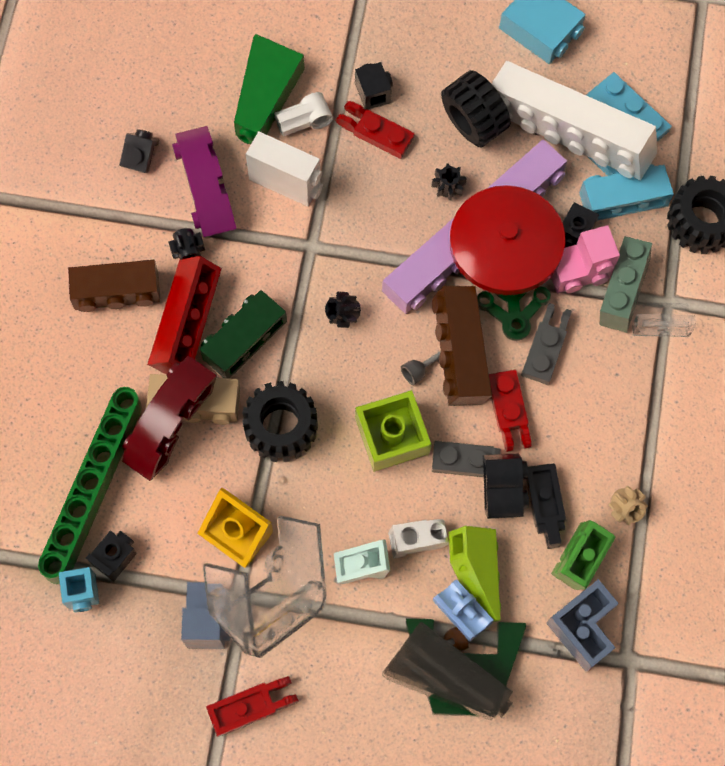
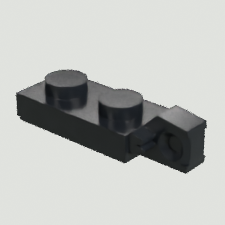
M555 463L528 467V479H526L535 527H537L538 534L544 533L547 549L559 548L561 544L559 531L565 530L566 516Z

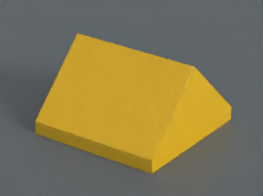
M222 487L216 495L197 534L246 568L272 535L273 527L272 522Z

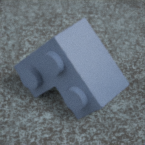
M599 579L554 614L546 623L585 672L616 648L596 624L619 604Z
M187 582L186 608L182 609L181 640L187 649H225V641H230L231 622L226 617V610H231L232 591H227L224 582Z

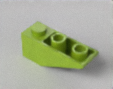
M463 526L449 531L450 563L459 582L476 598V601L493 618V622L501 621V603L499 599L500 574L498 571L496 529Z

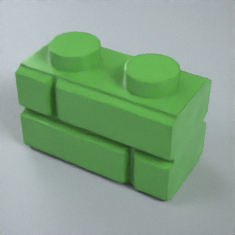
M591 520L581 522L561 555V562L556 564L551 574L575 590L586 589L616 536Z

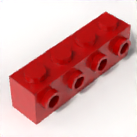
M202 256L179 260L147 365L167 375L173 364L176 362L180 364L187 356L195 360L222 270L221 267Z

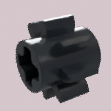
M447 163L446 167L442 170L435 169L436 178L432 179L431 187H438L437 197L442 195L450 201L456 194L460 196L463 194L462 186L466 185L467 177L460 176L461 167L455 168Z
M191 228L176 231L173 234L174 240L168 241L173 259L179 258L182 260L201 256L200 251L205 250L201 233L194 234Z
M339 291L336 293V297H329L325 306V314L330 319L329 323L337 324L339 328H349L350 322H357L361 313V306L356 300L357 297L349 295L348 292Z

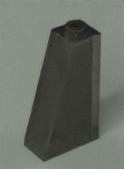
M422 622L418 624L382 673V676L388 681L490 721L496 715L502 718L513 704L508 699L513 693L512 690Z

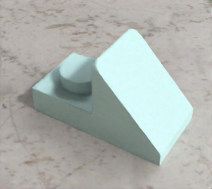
M384 539L334 553L337 583L346 584L369 577L383 579L390 571L387 543Z

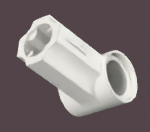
M320 92L311 93L304 97L300 104L274 113L278 129L283 137L308 127L320 129L333 121L332 113L323 94Z

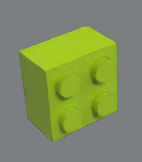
M412 390L355 407V419L373 472L430 454L432 444Z

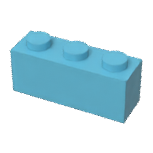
M650 164L641 181L634 177L626 178L618 171L613 175L604 177L594 175L583 181L579 192L583 207L599 214L597 221L667 207L674 195L665 165L654 166L653 164Z

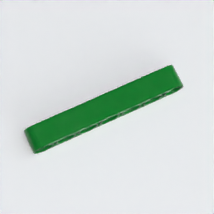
M120 387L113 393L39 559L38 568L40 573L53 584H60L59 572L73 570L124 453L123 443L132 434L141 414L142 405L135 390L130 387ZM126 399L134 400L129 408L124 409L120 407L122 401ZM116 425L122 426V430L117 435L108 434L111 427ZM100 453H111L107 461H96ZM88 480H99L98 485L94 489H85V484ZM86 506V512L83 516L73 517L75 508ZM65 534H74V540L71 544L61 545V538ZM60 561L62 563L60 571L56 574H49V566L53 562Z

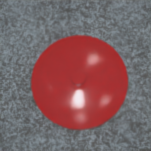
M495 186L472 195L458 209L450 230V251L453 261L461 274L475 286L500 295L522 294L538 288L555 273L564 253L565 231L557 211L542 196L522 187Z

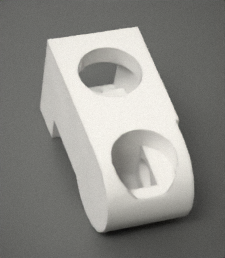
M443 519L392 525L388 532L393 559L405 557L406 554L435 550L449 545L446 525Z

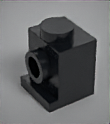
M110 530L94 551L86 556V559L92 566L114 582L137 553L131 547L134 541L122 531H119L116 535ZM112 547H117V553L115 555H107L108 551Z

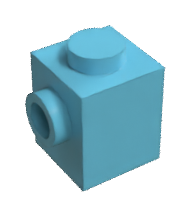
M90 567L59 572L62 603L68 609H73V612H85L92 609L91 605L99 604L96 574Z

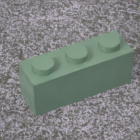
M624 236L619 251L620 257L614 267L600 310V326L628 332L651 259L652 243Z

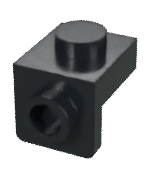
M136 129V133H126L119 166L148 173L154 146L159 145L160 140L152 138V132L142 129Z

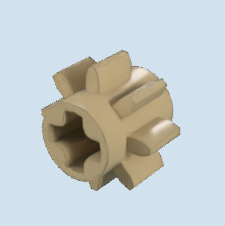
M629 486L618 489L612 495L611 503H609V506L613 509L611 515L619 523L624 520L628 525L640 521L648 507L643 501L646 496L638 488L634 491Z

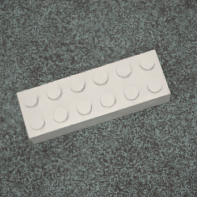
M506 60L491 83L505 102L511 122L520 125L528 133L533 134L535 132L544 136L552 144L557 145L559 143L568 147L576 155H586L600 166H610L626 178L634 177L641 181L657 155L656 126Z

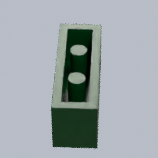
M262 290L255 296L251 294L244 300L242 308L235 315L231 314L223 321L222 328L215 335L210 334L204 339L200 348L202 359L223 378L230 379L287 322L286 311Z

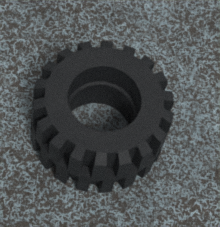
M473 70L467 71L441 91L443 106L451 122L462 136L475 146L484 147L510 127L511 120L505 102L495 87L478 72Z
M698 176L696 181L693 178L688 180L686 185H682L679 188L669 208L670 210L667 214V219H669L668 229L674 230L671 235L673 239L679 238V245L683 248L686 245L689 246V251L695 253L697 249L701 250V254H707L710 249L713 253L717 252L721 247L725 248V180L717 181L716 176H710L709 179H705L704 176ZM705 207L716 214L719 222L707 223L700 220L694 214L692 208Z
M277 381V386L272 387L271 382L267 383L263 391L257 388L254 391L255 397L249 396L246 401L247 408L244 407L242 413L244 432L250 447L254 452L259 451L260 457L265 459L269 456L273 462H277L278 458H283L284 462H289L290 457L293 455L296 459L301 457V451L305 450L307 452L311 448V441H315L316 430H318L317 410L314 408L313 399L311 396L307 397V392L303 388L298 391L296 384L290 383L288 387L284 386V381ZM276 410H287L298 418L295 428L285 434H273L263 427V422L270 413Z

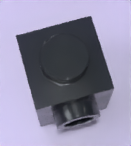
M381 62L364 64L360 68L355 69V85L365 110L391 103V87H393V82L389 71H384Z
M574 202L563 221L565 248L576 245L581 232L594 229L599 214Z

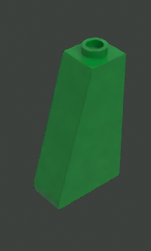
M255 34L252 40L234 119L235 134L246 144H251L258 132L268 134L276 120L274 113L281 111L305 69L303 54L258 34Z

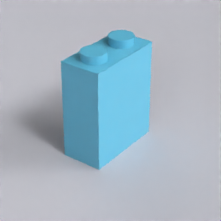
M514 0L501 14L499 29L550 64L556 57L561 58L569 46L568 43L572 39L577 40L585 29L583 22L586 14L566 0Z

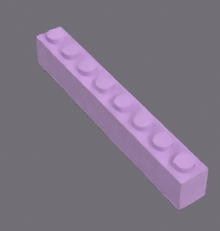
M543 139L488 188L505 185L517 186L531 190L543 197L546 193L545 189L551 184L557 185L564 178L567 160ZM453 219L383 280L382 292L405 314L412 308L414 310L420 308L426 301V296L432 290L435 292L440 290L447 282L446 278L451 273L457 274L460 272L453 261L450 251L449 240Z

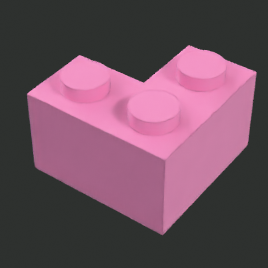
M608 225L581 232L576 245L564 248L561 262L555 273L551 276L557 293L564 291L566 293H573L580 290L582 286L592 283L594 286H598L610 279L620 254Z

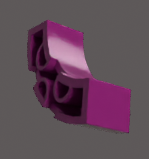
M208 126L176 133L177 143H173L172 146L176 160L182 159L196 209V212L191 213L195 229L201 228L203 237L236 229L225 185L218 182L219 179H223V175L215 150L213 149L214 145Z

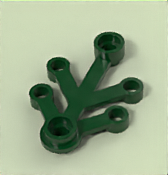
M538 287L533 293L532 301L521 312L519 301L526 293L516 295L496 294L507 303L508 312L494 303V297L490 292H480L477 295L480 310L487 311L502 323V331L507 338L519 341L528 336L531 329L529 320L541 306L548 304L551 293L545 287ZM537 294H544L546 296V299H538ZM487 298L490 303L482 304L480 299ZM518 322L522 327L515 329L512 327V323Z

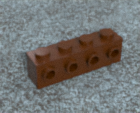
M443 286L432 299V311L436 314L437 320L435 335L436 339L440 342L441 349L439 364L444 370L445 377L443 392L447 396L448 406L482 405L492 397L476 286Z

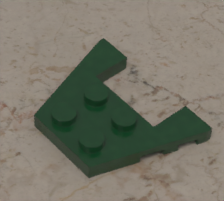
M406 618V628L414 654L432 647L434 619ZM497 623V654L434 652L418 659L417 663L432 715L496 717L526 629V623Z

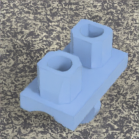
M457 579L433 598V602L469 642L494 621L476 601V598Z

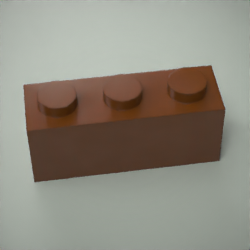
M155 259L68 267L69 297L74 310L91 312L96 308L121 309L125 305L134 304L146 307L155 302H160L159 275Z

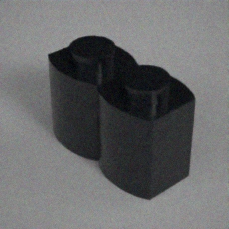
M519 453L483 455L484 509L487 519L523 517L524 508L529 507L528 491L523 490V479H528L527 461H522Z

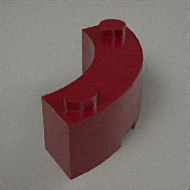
M187 356L180 364L177 362L173 364L167 373L166 381L145 409L133 433L123 443L122 448L125 449L122 462L151 481L168 464L171 453L179 439V436L176 434L181 429L184 418L188 421L191 420L199 407L212 394L217 374L190 356Z

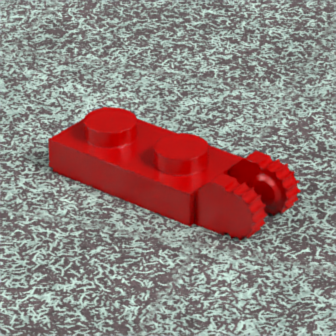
M347 101L344 106L345 110L359 118L360 121L357 124L353 118L339 114L336 122L342 128L352 132L354 136L402 159L413 141L415 133L368 109L365 110L358 103Z
M516 369L489 374L491 400L498 431L502 434L506 452L513 451L514 441L510 430L519 429L524 449L531 448L529 423Z
M286 676L268 684L264 682L206 706L216 736L225 735L276 714L277 710L297 703L299 700L296 694L288 695L272 703L269 692L280 690L292 683L290 677Z

